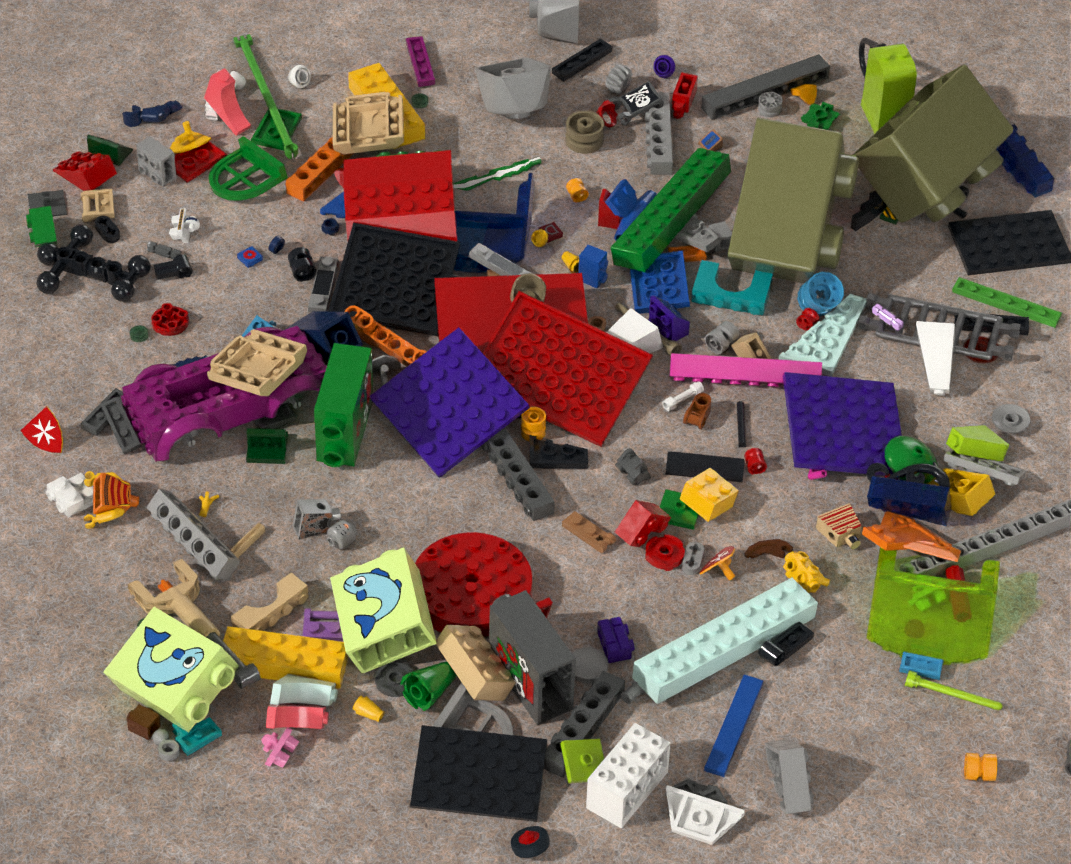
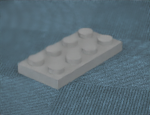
M953 449L945 453L943 460L948 462L949 466L956 468L961 466L967 468L966 471L986 474L990 476V479L996 480L997 478L1003 480L1004 484L1010 486L1018 485L1026 474L1024 469L995 460L958 454Z

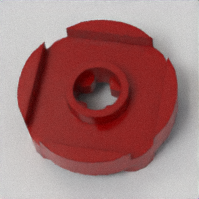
M664 535V537L659 538L654 536L646 544L645 558L652 566L664 569L665 571H671L683 562L685 549L682 541L675 536ZM666 550L669 551L668 554H664V553L661 552V551L665 552Z

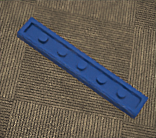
M743 675L704 767L705 772L721 777L725 776L763 686V680Z

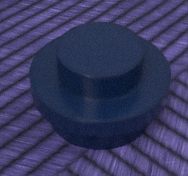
M328 218L324 220L321 226L322 232L328 235L336 234L339 231V224L335 219Z

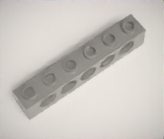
M658 92L663 102L645 111V121H648L646 122L645 132L649 133L646 134V144H649L646 149V155L650 156L647 157V168H650L651 174L672 175L673 160L669 92Z
M158 489L146 507L152 513L151 516L155 520L160 521L163 524L162 527L167 532L175 536L174 540L182 544L186 548L185 551L198 560L197 563L201 567L206 568L213 579L228 580L241 561L171 491Z

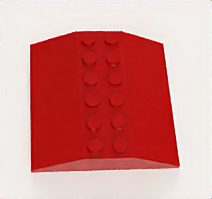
M451 150L344 160L343 187L347 241L353 222L458 241Z

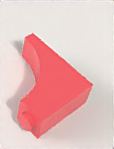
M225 68L211 75L204 99L237 136L249 129L251 124L244 116L235 94V80Z
M291 703L272 704L267 709L266 728L295 727L323 729L324 724H328L329 712H325L326 707Z

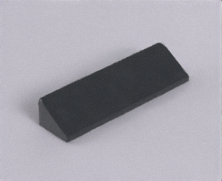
M668 451L665 475L695 477L711 468L726 481L743 482L745 460L741 458Z

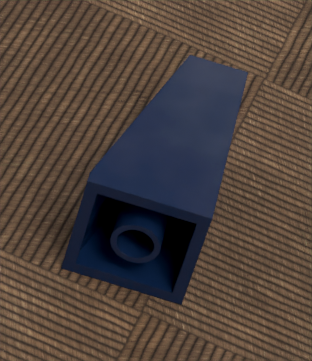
M312 311L285 328L286 330L298 326L302 332H305L309 343H313L316 353L320 354L327 361H329L334 343L363 346L348 312Z

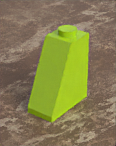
M986 425L952 427L946 442L958 454L995 461H1003L1009 447L1007 442Z

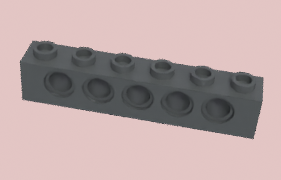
M503 428L481 445V448L488 452L491 463L496 464L499 475L504 476L506 479L507 487L514 491L516 501L522 503L523 510L527 516L530 515L531 519L536 521L554 514L555 501L506 428Z
M603 671L599 677H595L590 690L584 692L580 704L574 706L569 719L563 721L559 733L553 735L550 745L546 749L545 770L564 778L566 769L560 743L565 740L591 739L621 698V693L625 691V680L606 671Z

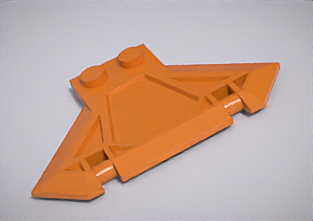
M889 511L885 512L880 525L874 524L870 527H863L862 535L885 551L910 549L958 562L961 553L958 548L952 547V544L921 523L915 522V519Z

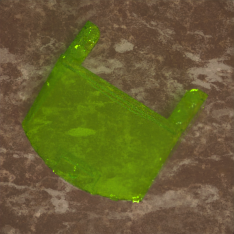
M880 547L866 639L880 645L887 652L891 651L899 654L901 658L903 652L942 659L944 660L943 665L959 662L966 664L972 660L988 658L1000 561L987 560L983 563L979 584L895 571L896 550L885 551Z

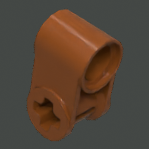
M699 393L695 396L690 407L685 412L684 424L687 425L689 423L698 426V429L702 430L711 412L710 395Z

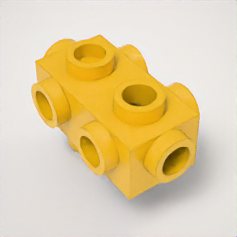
M792 551L785 556L786 562L783 566L786 570L785 575L789 579L793 578L808 593H816L820 585L826 587L829 585L830 580L821 574L819 568L812 563L805 552Z

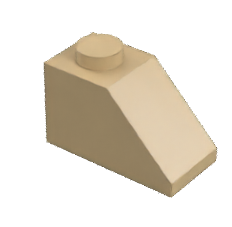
M757 332L744 335L731 345L738 357L772 359Z

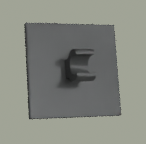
M63 190L28 194L30 209L51 206L53 217L67 215Z

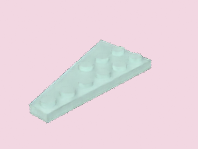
M849 294L837 305L834 311L827 313L821 322L818 321L805 332L797 343L790 345L789 350L785 353L782 352L779 355V360L822 362V374L832 377L858 324L860 315H862L866 307V298Z

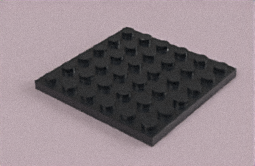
M353 222L328 311L344 312L349 306L355 305L369 313L376 322L385 327L437 336L438 321L435 278L453 277L460 242ZM357 311L350 312V317L355 316Z

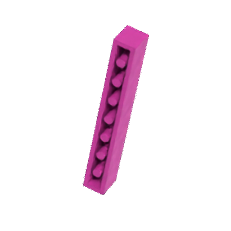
M671 353L670 377H673V381H685V378H692V382L701 383L703 379H709L711 383L722 384V380H726L734 385H741V381L749 382L751 386H760V383H767L769 387H779V384H784L783 375L785 372L822 375V362Z

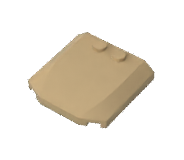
M388 92L355 95L345 98V102L339 105L333 104L334 151L342 154L362 153L397 148L404 142L402 95H399V98L390 96Z
M253 329L250 331L251 335L246 337L240 335L234 338L211 360V370L207 372L209 380L256 395L269 396L303 363L307 348L305 344Z

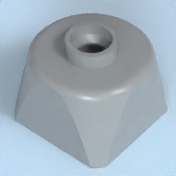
M529 0V18H536L539 36L578 44L579 0Z
M520 58L475 68L486 110L490 113L505 115L508 119H519L530 116L531 112L545 107L548 103L550 65L532 58Z

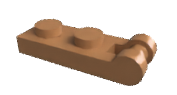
M576 511L562 521V527L600 553L607 550L608 545L611 546L616 542V538L612 533L605 532Z

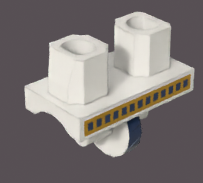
M182 208L179 215L172 216L171 221L174 228L170 229L169 234L173 240L181 239L183 243H189L190 232L198 230L200 222L194 216L188 217L186 215V208Z

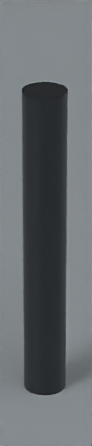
M739 401L737 402L738 446L746 447L744 402Z

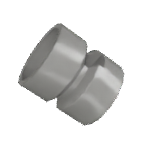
M724 321L705 336V343L709 350L720 355L740 338V334L733 323Z

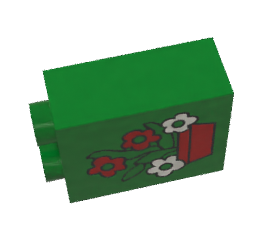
M338 343L333 345L314 408L316 459L327 466H355L373 403L369 397L373 394L372 348Z

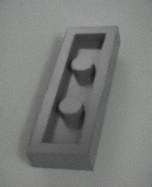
M115 388L101 403L118 396L123 408H125L121 400L123 391ZM100 404L81 422L82 429L96 436L109 424Z
M118 396L101 403L103 412L123 454L142 447Z

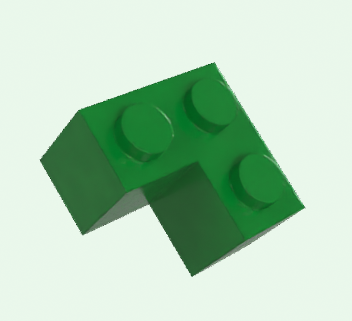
M51 206L29 209V214L26 215L27 228H31L32 231L29 232L30 242L34 243L35 248L40 247L44 243L56 245L57 239Z

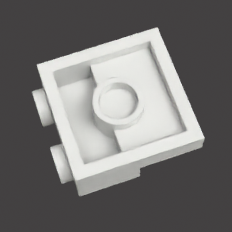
M82 473L69 479L62 476L47 484L46 495L48 499L54 501L59 512H64L68 518L93 505V486L88 487L84 484L86 478Z

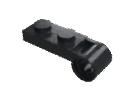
M798 622L774 642L771 640L764 642L759 649V655L773 666H778L812 640L814 632L801 622Z

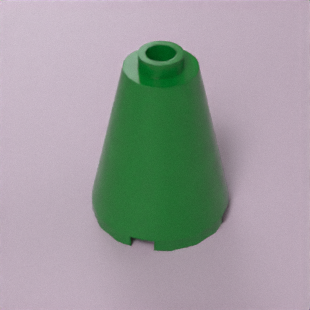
M448 662L409 672L401 680V685H404L403 696L415 709H418L419 706L423 709L422 711H426L434 705L456 679L457 675Z

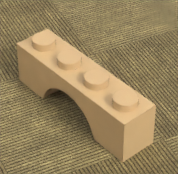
M293 573L288 574L276 583L278 597L272 604L259 608L244 606L231 616L232 627L264 631L269 626H274L281 617L289 615L296 606L306 602L308 598V585Z

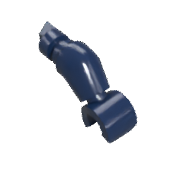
M176 100L168 101L161 106L143 108L142 111L139 106L132 105L133 112L126 111L122 113L123 122L128 127L139 126L142 120L143 122L159 123L166 120L169 114L171 115L182 109V106Z

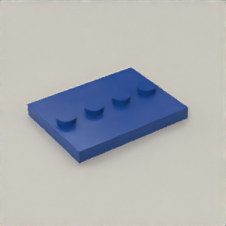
M683 251L660 254L645 272L630 269L634 309L637 313H649L650 297L653 295L668 301L675 309L690 307Z

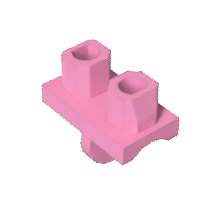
M287 727L279 741L277 739L278 734L275 732L272 735L265 734L261 740L264 745L263 750L266 752L270 749L273 750L265 765L271 766L274 763L282 768L285 766L290 756L281 751L282 747L293 753L299 743L296 738L290 735L292 729Z

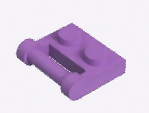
M305 608L303 636L343 642L337 611H311V609ZM311 619H338V622L311 621Z

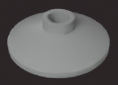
M1004 404L993 411L992 421L1001 431L1020 433L1028 428L1030 416L1024 408L1018 405Z

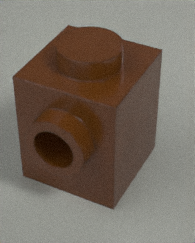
M138 704L127 715L128 730L147 740H150L153 733L161 727L160 714L154 712L149 707Z

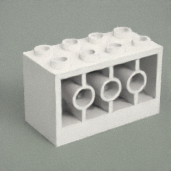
M634 723L588 778L586 808L622 828L668 773L671 742Z

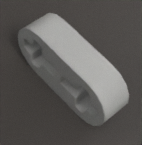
M690 542L686 547L682 570L687 575H696L700 571L704 556V546L701 543ZM694 549L697 550L696 555H692ZM691 562H694L693 567H689Z

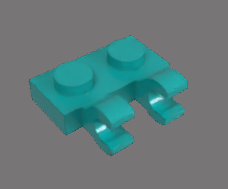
M210 717L196 723L189 733L174 723L172 724L174 728L172 732L176 736L175 741L187 756L222 736V730Z

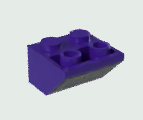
M654 295L651 296L648 321L658 327L660 334L672 341H677L689 335L690 322L668 301Z

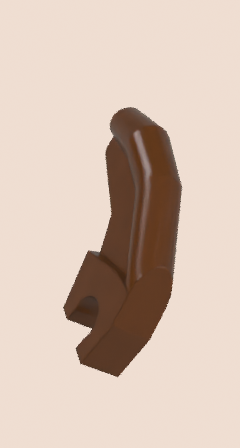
M781 539L763 540L749 546L744 556L746 558H755L763 554H772L773 556L784 558L785 552L782 550H787L790 553L793 551V547Z

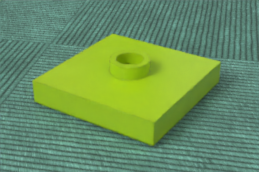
M600 739L562 741L560 744L568 783L588 782L590 775L604 760Z

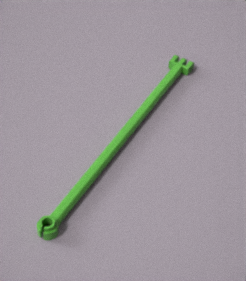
M246 35L247 39L244 36H240L239 41L237 37H233L236 48L241 47L284 143V154L287 158L292 159L293 153V158H296L298 146L290 138L250 45H253L251 35Z

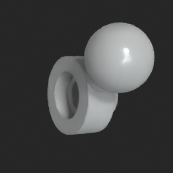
M156 730L153 733L152 739L158 745L159 757L165 761L176 759L180 754L179 744L174 740H169V734L166 730Z

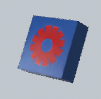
M253 246L237 253V258L247 268L263 260V256Z

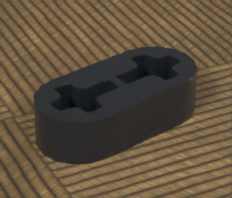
M99 216L95 219V229L106 242L115 243L119 241L120 231L109 217Z

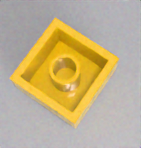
M709 468L685 483L680 500L709 522L733 507L739 490L716 471Z

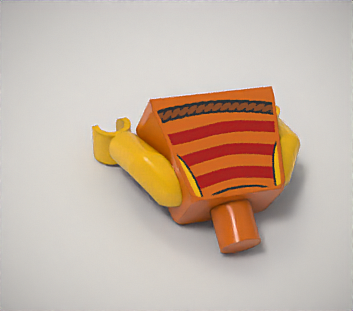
M92 471L85 473L86 479L84 484L88 487L93 486V514H96V517L91 514H87L84 517V521H92L85 524V528L91 529L95 526L96 522L100 524L123 516L130 506H138L139 496L131 495L130 483L124 481L116 473L102 472L97 473V475Z

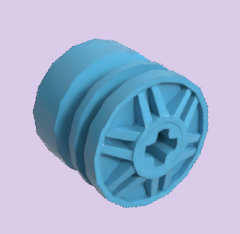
M822 271L813 275L800 287L797 300L802 310L811 308L818 313L819 317L824 316L841 303L844 296V288L836 275Z

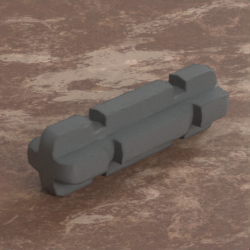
M150 241L147 245L148 252H156V254L167 258L171 257V259H174L177 255H181L180 250H172L173 248L162 244L157 245L153 241Z

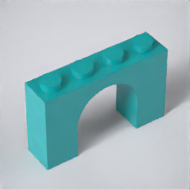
M701 260L692 289L691 302L747 312L753 315H764L772 287V273L755 270L752 283L747 289L739 292H730L722 289L716 283L719 274V263Z

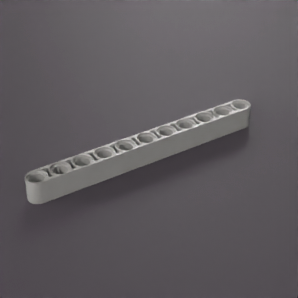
M1071 499L952 544V547L958 548L961 551L958 562L929 554L905 562L899 566L897 584L902 588H911L916 586L915 581L920 577L925 580H932L945 575L946 569L952 565H959L960 568L1067 528L1071 526Z

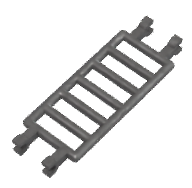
M872 293L867 295L866 308H873L876 304H880L884 307L883 310L887 309L890 312L893 302L904 304L899 318L904 322V326L899 331L895 330V333L884 331L886 322L882 319L878 321L870 319L865 315H860L859 329L874 330L877 337L920 346L917 326L913 337L902 335L911 306L922 308L918 321L923 322L926 321L929 309L940 312L937 320L938 323L945 322L947 313L958 315L955 324L953 353L984 360H991L992 356H998L1006 361H1012L1014 347L997 346L996 343L999 333L1018 339L1021 324H1005L1000 316L889 294L887 299L877 297ZM965 317L976 319L968 348L957 346ZM984 321L995 323L986 352L975 350Z

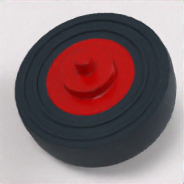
M540 826L523 828L511 838L512 850L520 858L538 856L546 851L550 845L547 831Z

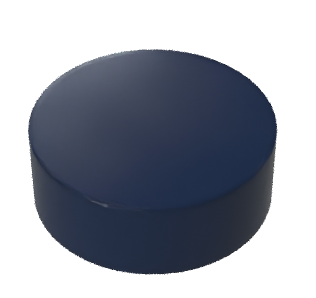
M279 235L275 236L270 242L268 250L273 254H277L283 249L285 239Z

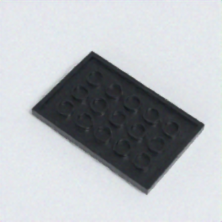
M1052 210L948 223V228L968 276L1071 263V253Z
M422 725L410 808L537 822L547 739Z

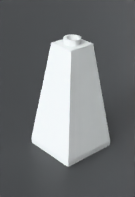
M631 308L606 332L648 353L663 348L658 327Z
M917 321V335L930 392H934L936 396H945V394L950 392L955 324Z

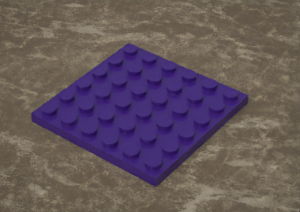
M459 327L369 396L370 400L439 478L530 408L529 404Z
M790 372L784 373L783 383L795 468L866 474L870 465L882 463L888 468L891 475L894 474L885 459V447L888 442L894 437L902 436L894 383ZM878 471L875 475L884 476L885 473Z

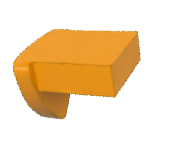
M803 84L790 89L793 96H799L808 105L814 104L817 96V85Z

